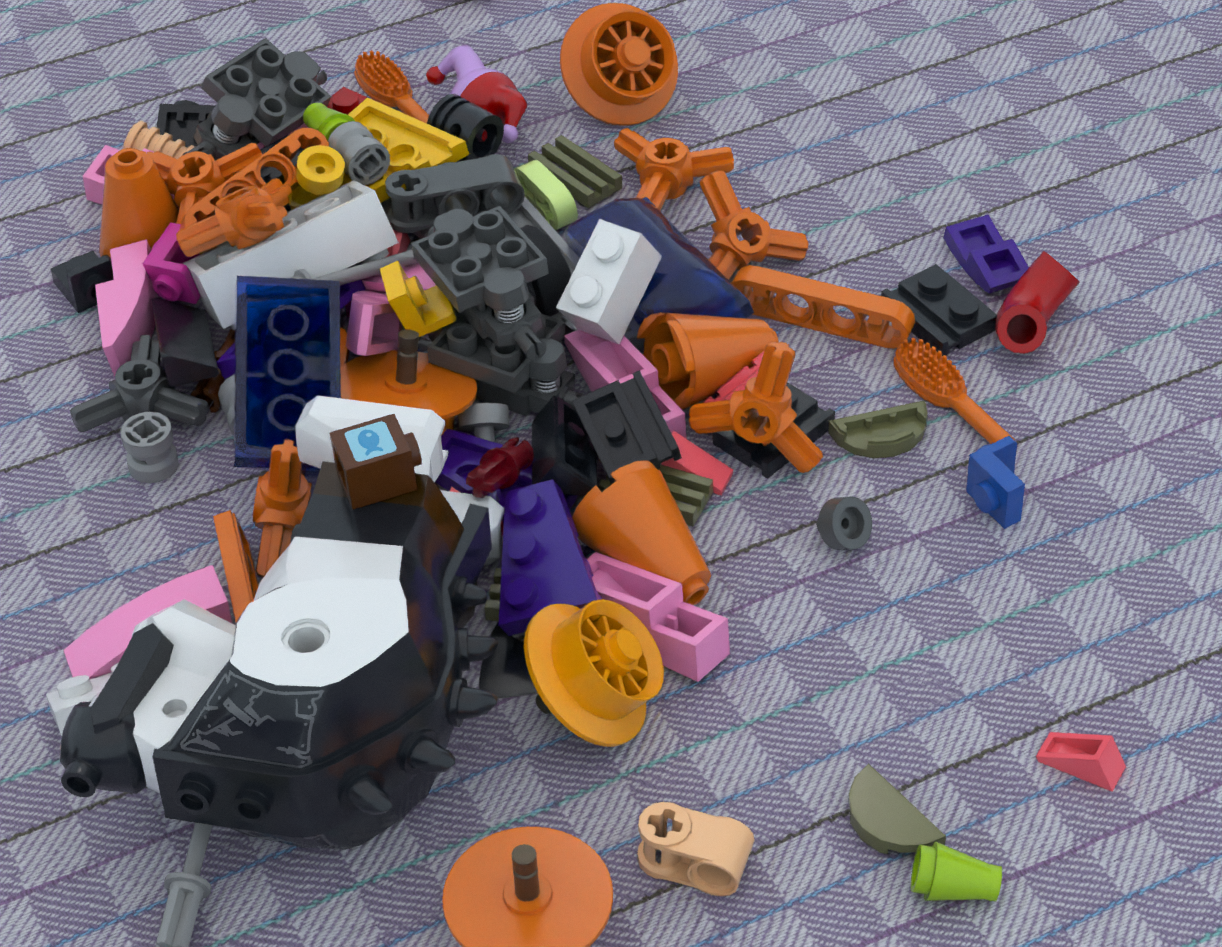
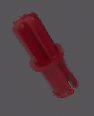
M511 438L501 448L490 449L482 456L480 465L469 472L466 477V484L473 488V495L475 497L484 498L487 494L493 493L497 489L508 488L517 481L520 472L528 468L534 460V451L528 441L523 440L516 446L519 443V438Z

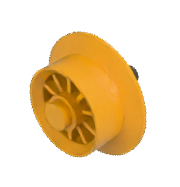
M604 599L594 600L581 609L569 604L549 605L537 612L527 625L524 637V654L529 675L538 692L536 696L537 707L545 714L552 713L572 733L595 745L615 747L632 740L644 724L646 702L658 694L664 679V668L660 651L645 625L622 605Z

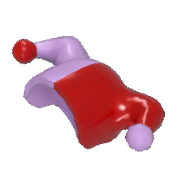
M461 45L452 49L438 66L428 69L426 77L432 85L443 83L446 74L456 71L457 82L450 94H457L500 117L504 124L503 142L512 143L517 139L518 131L516 127L525 113L528 104L507 75L495 69L485 68L478 55L468 45ZM484 130L482 134L483 141H485L487 138L486 130Z

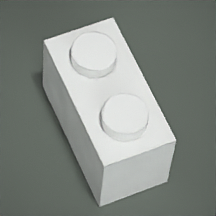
M599 219L556 309L578 330L620 344L662 256L642 233Z

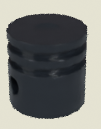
M448 94L441 98L433 107L427 124L465 140L469 155L462 158L465 161L495 154L504 134V124L500 117L457 94ZM484 130L487 131V138L485 141L482 140V134Z

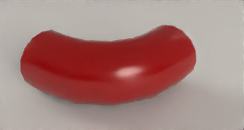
M1043 251L1021 276L997 312L995 330L1001 344L1013 353L1020 354L1032 352L1041 346L1046 337L1049 319L1080 281L1052 256Z

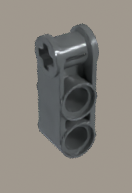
M491 154L482 158L460 162H446L438 166L415 170H400L389 175L385 181L386 193L391 197V208L387 212V218L392 229L402 233H414L422 229L431 228L434 226L437 216L453 209L466 210L474 217L483 211L501 206L507 214H511L520 208L525 198L524 189L511 161L506 156L500 154ZM402 184H405V186H406V192H405V190L401 187ZM409 211L413 215L412 219H409Z

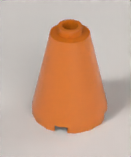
M125 148L111 156L106 162L99 244L100 257L109 255L111 258L110 249L146 239L152 250L153 245L162 236L170 222H177L179 209L153 158L144 151L135 148Z
M665 312L655 313L644 318L637 333V340L645 338L643 355L658 370L659 386L682 410L716 394L715 391L745 366H748L749 369L754 365L751 361L765 350L768 343H779L776 332L761 319Z
M635 461L618 468L610 474L616 482L603 492L595 485L576 507L572 518L579 535L578 539L597 553L681 583L683 602L696 605L709 591L707 584L710 581L711 573L661 471L650 461Z

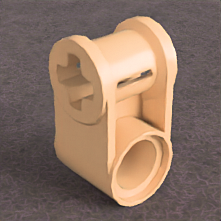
M658 802L645 808L639 816L638 831L642 842L638 846L637 860L640 868L647 875L655 879H664L694 887L710 895L730 896L736 892L754 843V835L746 825L733 818L706 814L671 802ZM668 818L672 820V831L667 832ZM656 850H661V863L656 861Z

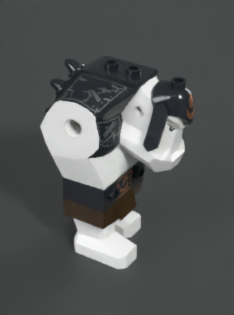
M318 395L308 402L295 426L297 451L301 462L320 468L301 523L296 524L293 528L290 545L260 581L254 601L248 604L237 620L236 625L184 599L151 615L135 626L132 638L122 658L102 691L95 695L91 702H79L75 705L66 721L60 745V762L66 769L61 778L63 787L69 793L78 797H90L95 793L96 789L137 794L147 787L160 793L165 818L228 827L251 837L302 848L342 850L363 845L398 822L429 794L437 773L445 772L455 764V757L446 749L454 727H460L464 719L487 714L497 704L498 697L491 691L468 687L467 680L462 678V671H470V662L481 661L492 655L499 642L493 637L468 635V628L463 627L474 616L476 606L487 601V592L477 586V580L484 565H490L501 557L503 536H501L500 523L504 515V507L490 496L477 498L473 494L443 491L437 487L435 481L442 472L448 457V450H442L441 442L445 420L433 410ZM395 414L403 433L412 432L420 449L422 465L414 467L417 490L352 510L336 472L329 433Z

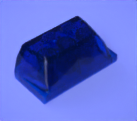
M638 197L615 199L586 214L565 228L564 235L567 244L579 257H581L599 219L642 233L660 253L662 258L633 315V318L639 325H641L644 318L660 312L747 318L754 313L750 301L647 197L643 199Z
M237 276L235 288L234 467L269 469L271 449L274 445L283 444L284 440L294 441V446L297 447L295 426L308 402L317 395L341 398L340 281ZM302 462L301 473L305 477L318 478L320 468Z

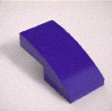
M989 215L950 225L945 229L943 239L958 263L971 279L989 294L1015 286L1029 268L1014 240L1004 241Z

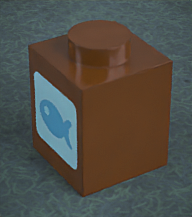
M395 414L329 433L336 472L352 510L417 490L414 467L422 465L420 449L412 432L403 433Z

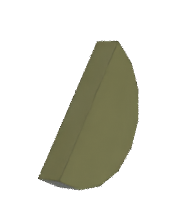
M924 400L829 420L828 433L838 446L854 455L869 458L895 457L910 451L923 439L928 419L926 403Z
M869 763L854 777L848 795L850 824L863 842L883 854H888L889 850L901 853L916 852L919 845L932 847L935 841L945 845L946 835Z

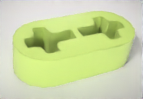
M533 160L514 168L524 189L525 197L555 230L576 222L578 212L573 196L566 186L540 161Z

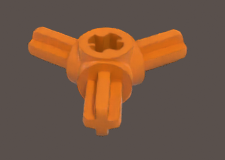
M628 128L619 131V136L614 140L615 149L636 163V171L640 175L642 187L634 200L633 206L634 210L640 212L642 218L650 219L653 214H658L665 200L675 199L683 195L687 190V186L693 185V178L707 176L721 170L728 173L734 169V158L730 147L689 152L688 146L680 140L659 138L649 142Z
M250 143L217 160H214L211 154L200 151L189 152L178 159L159 151L154 153L147 152L153 158L165 184H167L169 192L174 195L175 203L179 207L177 224H181L183 217L191 206L263 155L256 143Z
M715 171L700 180L701 189L716 219V222L711 225L714 232L709 246L712 255L694 281V285L701 295L711 299L717 298L735 270L748 266L750 261L762 262L765 256L801 261L805 258L809 245L806 235L798 232L772 229L768 221L758 214L751 212L750 207L742 209L724 171ZM741 235L744 240L739 241L737 236Z
M275 178L261 188L252 185L223 197L216 202L214 207L215 215L178 230L176 236L181 250L187 257H191L226 241L232 247L236 246L237 249H242L267 239L276 231L284 228L282 218L288 215L284 206L289 203L288 195L292 193L290 185H283L280 179Z
M770 342L766 345L757 377L747 381L745 390L734 391L730 400L694 404L689 409V424L696 433L704 434L734 430L739 437L752 443H761L765 446L771 442L801 473L812 470L823 457L822 451L793 422L797 413L791 408L792 393L786 385L796 354L789 347V344L785 342Z
M284 440L283 444L272 447L269 471L258 478L253 509V523H255L256 527L262 529L256 573L262 578L290 545L293 528L296 524L301 523L311 499L312 483L307 482V479L301 473L302 462L299 460L297 447L294 446V441Z

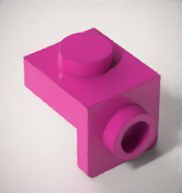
M170 222L142 264L158 296L169 301L179 300L196 304L201 296L189 268L183 263L200 254L187 257L183 253L176 236L181 224Z

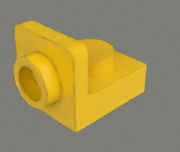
M399 261L380 268L388 302L405 330H414L421 337L456 321L457 317L454 306L437 285L424 290L416 275L410 278L407 277Z

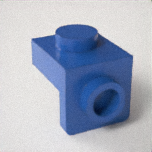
M1010 436L993 444L984 445L969 455L966 492L974 499L977 507L982 512L993 517L1004 529L1021 521L1025 483L1014 474L1017 442Z

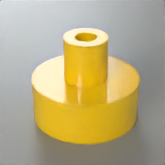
M322 145L308 147L298 156L296 179L303 189L315 195L332 193L343 183L344 159L338 151L331 147Z

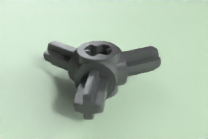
M141 335L140 341L133 343L131 361L120 366L116 371L115 380L109 382L110 391L74 406L70 410V414L79 432L88 431L120 416L126 421L131 416L149 411L158 412L189 425L201 426L206 421L209 405L203 399L175 390L173 386L170 387L165 370L160 366L161 353L159 341L152 340L150 335Z

